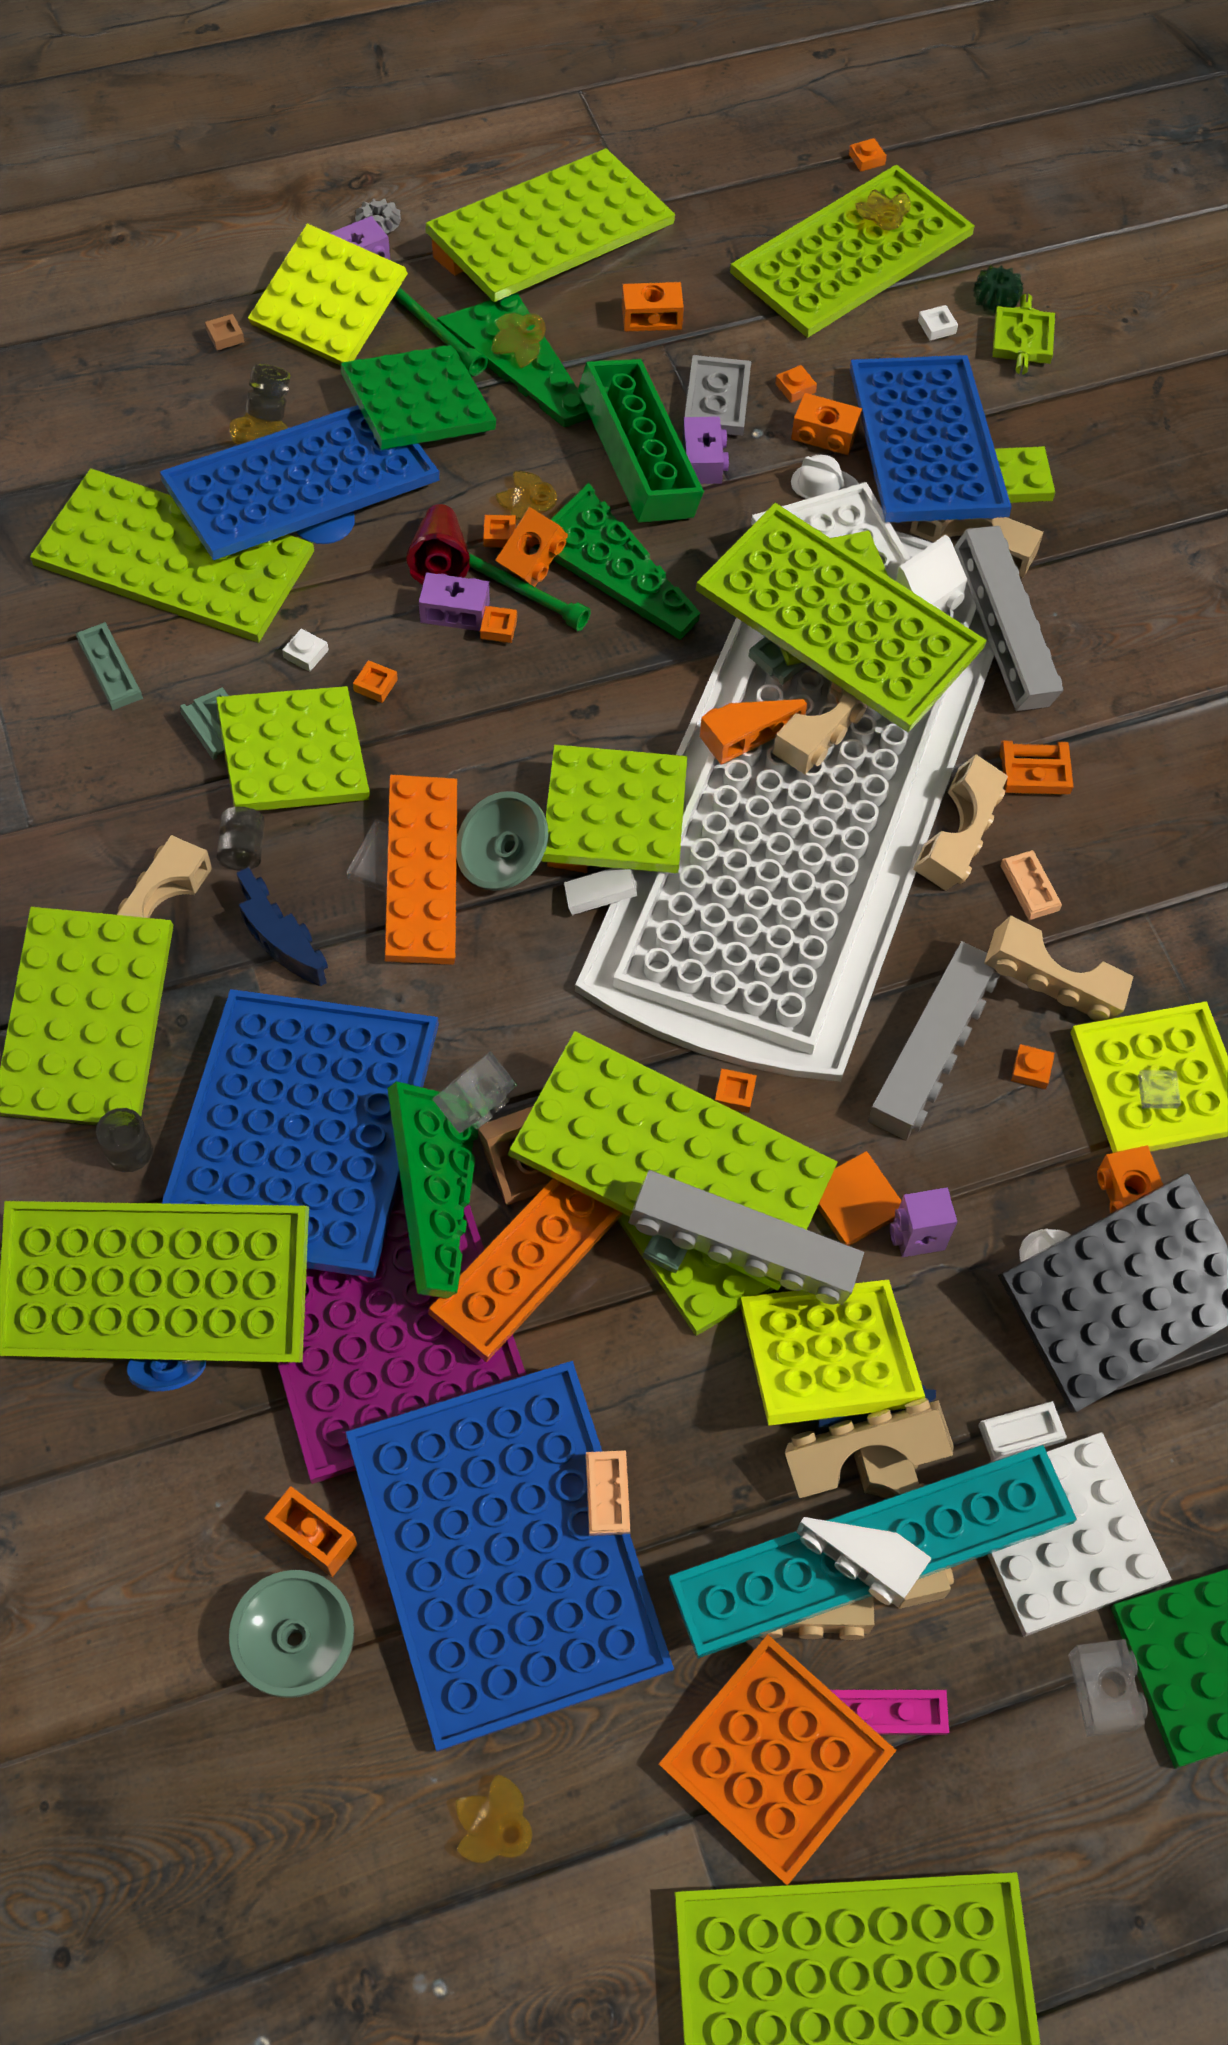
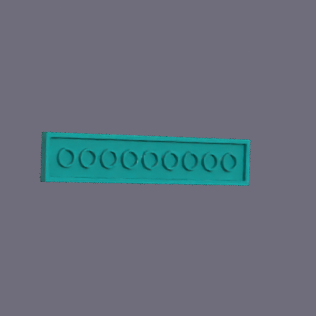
M1040 1445L827 1521L898 1533L932 1558L918 1578L921 1579L1074 1524L1077 1518L1044 1445ZM797 1531L669 1576L671 1588L697 1659L871 1597L873 1595L869 1592L870 1586L857 1577L853 1580L843 1575L835 1567L836 1561L824 1552L817 1554L808 1549L801 1542L802 1536Z

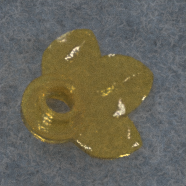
M873 189L868 196L867 202L856 203L855 207L861 217L875 221L876 225L884 230H892L901 226L903 216L910 211L911 203L909 196L905 192L894 196L890 200L879 191Z
M508 313L495 321L500 332L494 337L492 352L494 354L514 352L520 368L531 363L539 354V342L543 339L546 332V325L542 317L537 314L521 316L517 313ZM535 325L532 330H526L528 326Z
M254 409L246 412L244 417L232 420L229 425V432L232 440L240 445L279 432L288 427L282 421L271 418L272 414L270 411Z
M514 471L513 480L515 488L496 494L498 503L502 507L512 510L511 515H516V519L519 520L523 518L529 507L537 512L547 511L553 508L557 502V493L551 484L542 482L538 475L524 471Z
M496 1775L491 1784L489 1798L485 1796H467L456 1801L459 1821L468 1832L460 1842L457 1851L466 1859L476 1863H486L498 1855L506 1858H515L527 1851L532 1841V1829L528 1820L523 1816V1795L511 1780L502 1775ZM515 1828L518 1830L519 1838L515 1843L509 1844L504 1841L503 1833L506 1829Z

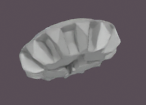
M373 198L371 203L362 202V206L356 209V222L372 216L386 234L394 231L401 221L400 210L396 209L394 202L387 203L385 198L381 201H376Z

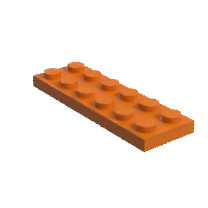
M390 775L385 924L386 962L454 965L457 779Z
M553 1178L460 1275L458 1293L448 1299L439 1297L429 1308L428 1314L487 1363L623 1213Z

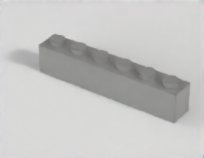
M1000 526L966 529L954 546V549L967 577L969 589L1015 710L1022 711L1050 707L1064 691L1062 681L1056 672L1051 659V652L1046 646L1040 631V624L1035 618L1029 596L1025 592L1019 577V570L1012 559L1008 542L1004 538Z
M961 941L876 1098L869 1115V1123L906 1141L913 1129L918 1132L920 1131L928 1114L927 1111L923 1110L927 1101L934 1103L943 1086L942 1083L938 1082L942 1073L950 1074L958 1057L953 1054L956 1046L964 1047L972 1031V1028L967 1026L970 1019L978 1020L987 1002L982 999L985 991L992 993L1001 974L995 972L996 969L984 964L987 956L986 952Z
M652 1170L647 1172L628 1222L635 1225L636 1229L644 1234L651 1236L658 1234L669 1238L673 1244L680 1248H695L708 1253V1256L714 1261L734 1263L744 1267V1270L753 1276H768L780 1281V1284L787 1289L807 1291L815 1294L816 1298L821 1302L832 1305L837 1303L843 1305L852 1294L864 1255L863 1251Z

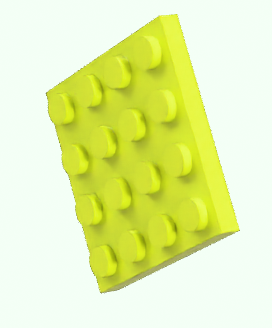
M307 223L248 319L251 325L341 366L343 362L355 360L408 273L406 268L400 264Z
M1207 1001L1072 1027L1070 1033L1113 1153L1148 1145L1151 1152L1228 1137V1055Z
M889 1279L855 1283L852 1294L843 1305L821 1302L816 1298L815 1294L804 1290L741 1297V1312L768 1426L874 1413L885 1409H906L905 1405L909 1402L925 1398Z

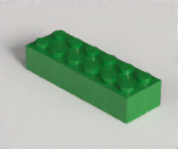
M642 359L586 362L578 391L637 521L650 522L694 518L704 490Z

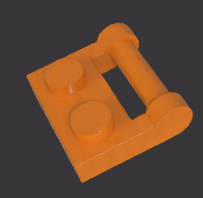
M1010 740L1001 741L1000 759L1002 760L1003 773L1008 776L1004 784L1005 793L1071 794L1073 778L1068 742H1057L1056 745L1013 744V741ZM1015 757H1039V758H1055V759H1028V758H1015Z

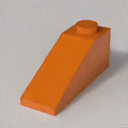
M804 699L729 703L719 709L714 708L708 711L701 718L700 738L722 765L776 738V734L795 713L806 714L807 703Z

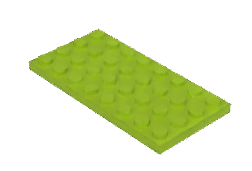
M605 148L426 222L425 232L493 302H496L674 224L675 213Z
M896 164L731 263L730 273L808 338L973 235L974 225Z
M90 468L30 558L34 566L259 643L314 553V545L312 542L287 534L213 560L171 495Z
M774 503L701 577L696 585V591L908 733L983 650L987 641L777 503Z
M576 1031L571 1036L508 1153L512 1158L628 1216H631L648 1170H652L806 1230L838 1163ZM731 1262L724 1263L777 1291L781 1287L778 1280L768 1276H753L747 1273L742 1266Z
M4 1201L0 1264V1356L303 1362L309 1206Z
M1017 1872L682 1891L674 1893L684 2045H1040Z

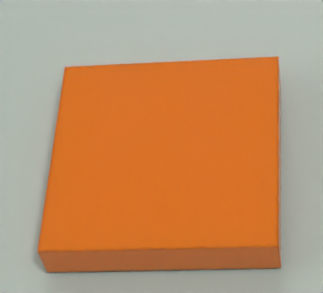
M866 1151L834 1169L817 1209L842 1244L850 1246L893 1222L895 1210L899 1209L902 1200Z

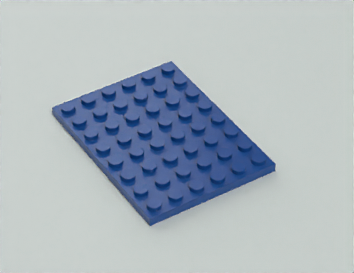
M230 989L162 1203L309 1206L307 1268L375 1278L400 1180L387 1088L396 1081L423 1088L439 1026L438 1017Z
M573 1361L346 1432L436 1752L674 1671L630 1534L589 1536L586 1452H602Z

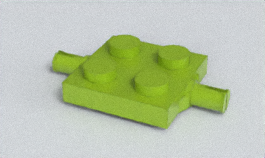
M1026 294L1021 295L1020 307L997 306L995 314L992 357L1017 360L1016 373L1020 374L1022 368V375L1028 372V361L1051 364L1053 357L1055 313L1043 312L1032 308L1033 297L1028 294L1027 301Z

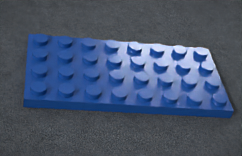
M968 355L851 360L850 373L858 407L862 408V425L885 522L901 523L907 521L1010 517V500Z
M356 405L160 471L162 483L213 560L437 482L439 481V470L419 443L381 450L359 406Z

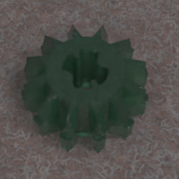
M1002 264L999 268L990 265L987 270H981L973 287L976 305L983 306L984 311L993 310L994 314H996L997 306L1016 307L1023 293L1021 275L1013 273V268L1004 269Z

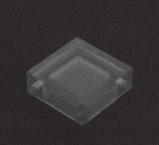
M1140 1071L1138 1081L1142 1108L1178 1109L1181 1099L1177 1071Z

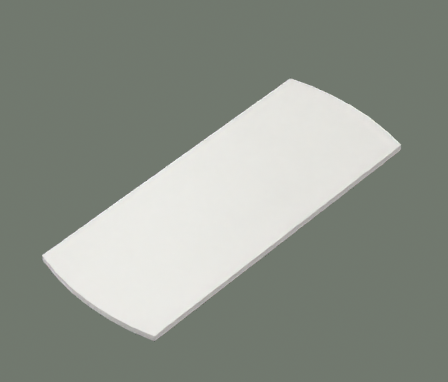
M895 531L910 558L933 544ZM967 582L964 590L965 597L957 608L953 610L948 609L944 613L986 639L983 650L909 733L867 706L861 720L857 724L852 722L847 728L842 741L838 745L833 743L828 749L824 761L818 767L814 765L806 774H803L773 754L775 738L722 765L700 738L701 718L708 711L714 708L719 709L729 703L804 699L807 703L806 716L825 714L838 705L835 697L830 692L832 681L808 665L785 684H779L778 678L774 675L770 676L748 657L749 649L765 636L738 618L735 619L676 754L687 756L679 872L668 873L632 869L637 896L610 904L575 984V992L610 1014L658 1038L699 1054L747 1068L792 1077L841 1082L916 874V871L913 870L924 843L928 841L995 655Z

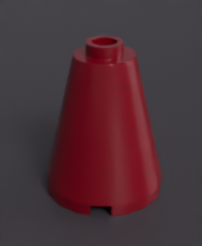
M438 504L427 510L407 551L406 559L410 569L409 572L412 578L422 585L426 573L446 574L448 576L465 578L469 570L470 556L454 510L447 505Z

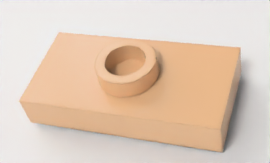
M1033 850L1002 859L1000 866L1028 920L1060 911L1062 904Z
M626 1451L586 1452L589 1536L630 1534Z

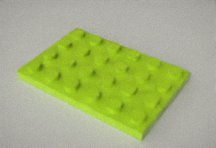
M30 907L0 1066V1116L139 1130L174 926L171 920Z

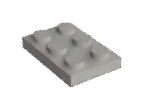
M693 355L685 417L720 416L721 429H726L727 434L743 436L751 361Z

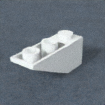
M807 1517L802 1519L797 1533L802 1536L801 1542L808 1549L817 1554L824 1552L836 1561L834 1565L843 1575L853 1580L856 1577L870 1586L869 1592L886 1605L893 1603L899 1607L932 1559L895 1532Z

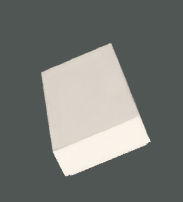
M611 868L564 882L568 908L572 915L637 896L632 869Z
M1053 1401L982 1420L978 1425L991 1461L1006 1458L1040 1445L1046 1447L1064 1442L1067 1438Z

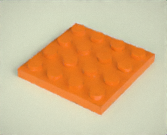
M767 1634L661 1760L659 1766L785 1885H788L896 1752V1749Z

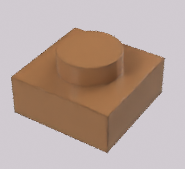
M233 314L205 322L207 333L217 351L244 342L243 332Z

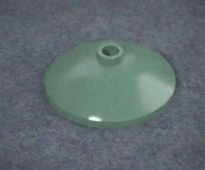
M512 791L490 795L476 804L465 817L457 835L456 858L463 875L476 886L491 891L509 889L529 877L542 860L548 842V825L542 809L528 796Z
M287 1570L274 1573L253 1585L238 1603L229 1628L231 1655L241 1675L259 1691L281 1698H296L309 1695L329 1684L346 1664L354 1641V1620L350 1606L342 1592L323 1576L303 1570ZM293 1633L302 1634V1641L296 1646L289 1645V1636Z

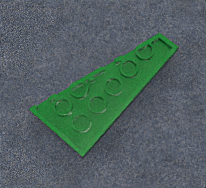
M517 292L496 302L489 300L437 318V321L469 348L479 349L488 359V368L506 382H513L518 386V391L525 397L529 395L537 401L539 408L564 428L591 419L577 386Z
M590 483L551 519L568 534L564 549L560 554L555 555L553 561L679 640L699 621V610L679 587L672 585L666 578V572L660 565L656 566L650 559V553L623 522H618L612 515L609 505L605 501L601 502L595 495V489ZM540 544L534 545L533 548L538 551Z
M396 1081L387 1089L417 1294L448 1299L458 1293L463 1255L459 1250L460 1237L466 1232L467 1221L463 1219L464 1207L469 1205L475 1163L472 1147L473 1141L478 1138L476 1117L482 1110L483 1102Z

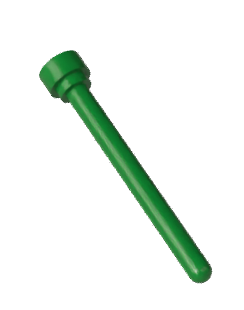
M399 287L394 298L447 346L451 345L458 352L470 375L477 376L481 374L487 366V357L479 349L467 348Z
M469 553L470 568L562 615L567 626L577 631H581L586 626L591 614V610L587 606L579 602L567 604Z

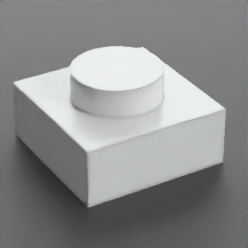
M946 305L919 312L918 322L929 340L956 334L958 324Z
M300 629L283 648V657L310 672L328 652V643Z

